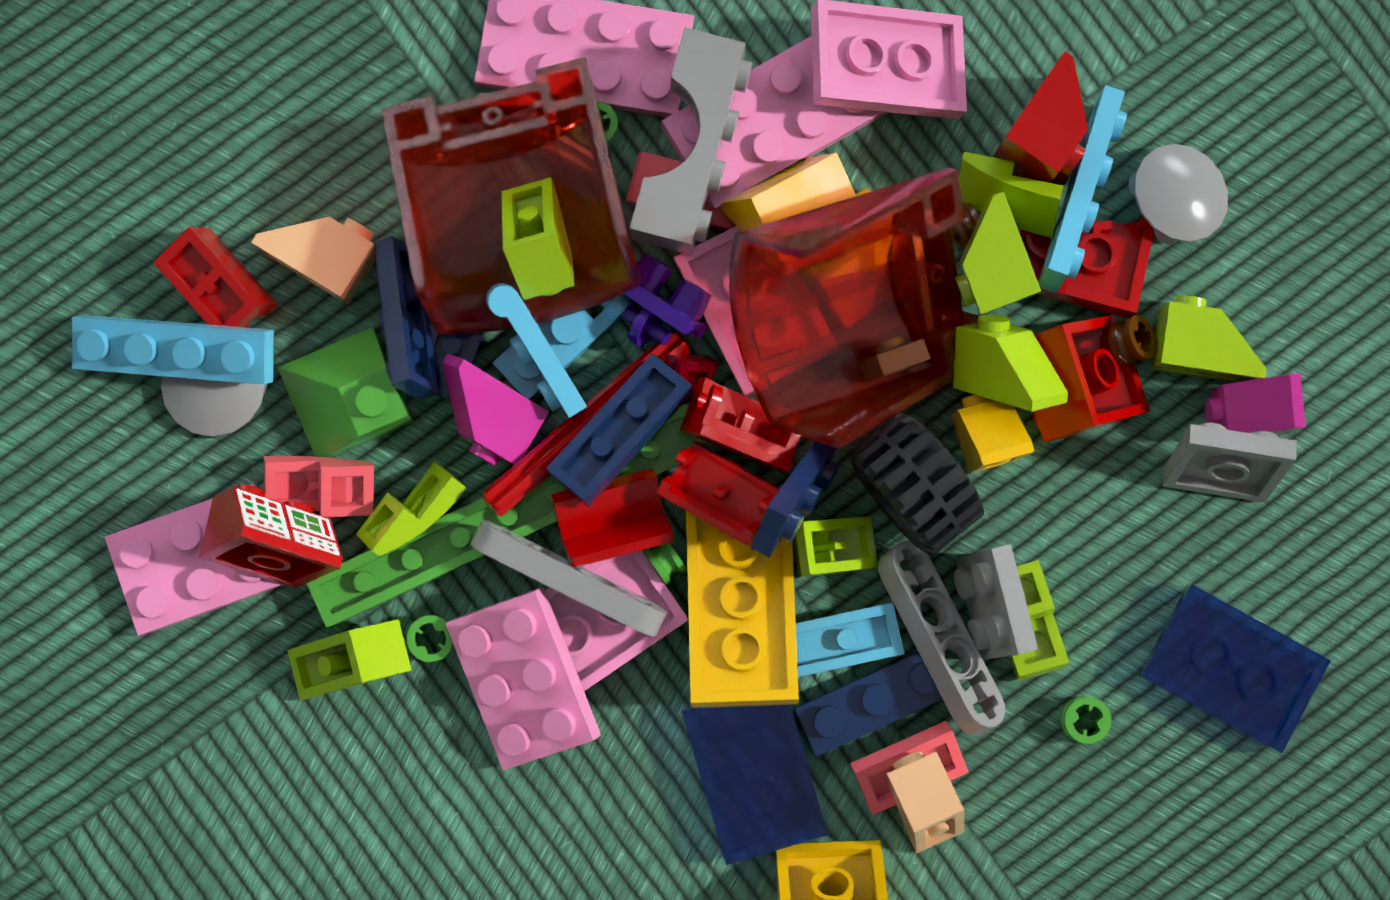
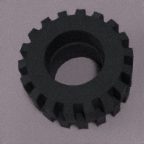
M901 412L898 413L850 452L852 467L874 501L912 544L930 555H936L984 516L981 498L966 473L941 442L923 424L911 416Z

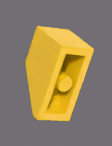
M972 395L962 399L964 408L958 409L951 415L968 474L1018 461L1035 452L1032 441L1014 406L982 396Z

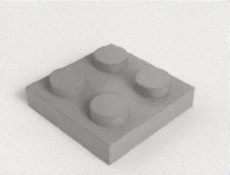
M1217 423L1190 424L1164 466L1162 486L1265 503L1296 461L1297 441L1279 438L1278 435L1268 431L1245 433L1227 430L1224 426Z
M1011 544L956 558L957 569L954 572L955 587L959 596L966 601L970 616L967 630L982 659L1019 655L1038 650Z

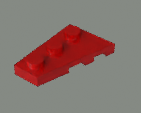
M1139 219L1137 223L1112 224L1111 220L1094 221L1090 232L1082 231L1077 247L1084 249L1085 254L1076 278L1071 279L1067 277L1057 293L1040 288L1041 292L1036 294L1125 318L1136 315L1154 236L1153 228L1146 219ZM1018 229L1038 281L1052 237Z

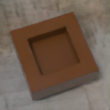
M899 336L873 346L876 356L859 363L865 381L868 383L908 369L931 358L924 339L905 345L903 336Z

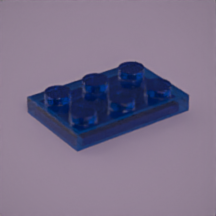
M1188 584L1144 664L1139 677L1277 753H1283L1331 660L1195 585Z
M790 704L702 707L682 710L726 865L828 835Z

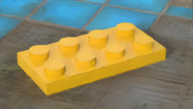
M686 511L691 707L799 704L792 542L788 543L782 540L769 558L750 548L751 545L746 546Z

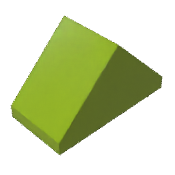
M871 516L803 521L793 539L798 578L878 568Z

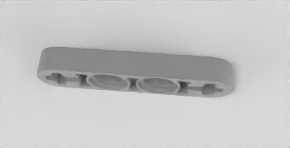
M482 520L470 543L479 552L643 634L656 637L667 615L665 609L650 600L582 566L572 567L568 559L495 523Z
M910 541L900 542L881 556L878 562L881 580L953 720L967 734L974 736L983 734L1003 721L1005 716L1003 698L930 557ZM907 564L910 570L903 571L900 565ZM920 586L922 591L914 595L912 590ZM921 602L933 607L938 617L937 626L930 625L925 621L920 611ZM946 649L952 650L960 658L962 663L961 674L954 672L947 665L945 660ZM969 681L971 686L963 690L961 684ZM979 703L983 713L977 714L973 705Z

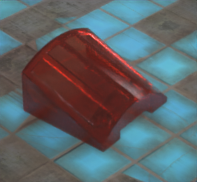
M586 57L535 69L536 82L440 106L436 105L433 96H428L381 108L414 287L437 334L482 333L513 328L507 317L495 315L486 302L488 290L498 283H506L512 286L523 300L503 251L501 191L550 177L555 185L572 252L574 286L565 288L551 296L540 295L523 300L535 322H546L580 312L606 302L642 284Z
M946 168L735 233L729 268V293L733 325L747 375L771 426L834 448H840L953 381L956 327L978 323V315L963 311L961 295L954 278L958 274L951 226L965 219L957 169ZM899 336H903L905 345L924 339L931 359L866 383L859 363L876 356L873 346Z

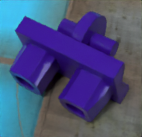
M646 253L637 261L629 274L617 271L609 283L644 307L642 311H639L632 305H628L623 311L622 318L632 324L628 339L638 347L644 346L652 338L665 345L672 333L661 326L663 321L682 334L687 335L690 333L696 338L701 339L708 325L700 321L712 295L693 282L683 278L670 300L659 292L673 269Z

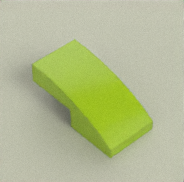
M964 152L956 194L957 198L964 203H970L977 211L982 212L991 193L999 190L1004 191L1018 229L1053 238L1063 185L1013 176L1014 161Z
M434 462L403 503L387 492L356 535L372 552L378 556L384 555L411 541L429 528L457 501L467 487L450 472Z
M1039 560L1017 566L1038 650L1009 656L1017 682L1064 669L1069 665V660L1053 615L1055 607Z

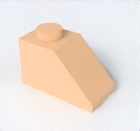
M331 217L270 230L256 234L251 242L263 254L347 305L376 261L375 245L370 242L374 234L350 218H347L343 225Z
M915 752L893 764L895 770L887 773L888 785L916 854L964 833V809L937 752L925 757L922 752Z

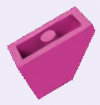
M447 354L442 364L458 434L473 442L469 452L495 467L500 459L513 465L523 458L549 411L466 360Z
M1300 374L1224 384L1211 390V398H1208L1205 403L1206 423H1217L1224 426L1227 430L1245 433L1268 431L1278 435V437L1304 428L1305 417Z

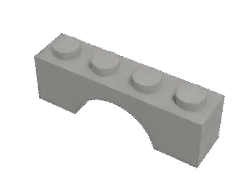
M684 27L671 74V91L680 97L692 110L698 123L699 136L692 153L680 166L662 175L643 178L629 228L632 240L692 255L695 241L705 243L713 213L704 210L709 190L719 192L726 166L725 161L717 160L722 140L732 143L739 117L738 111L731 110L736 91L746 92L753 62L744 60L745 42Z

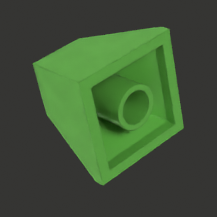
M374 327L277 367L315 457L332 458L414 422L402 391L393 387L386 371L387 356Z

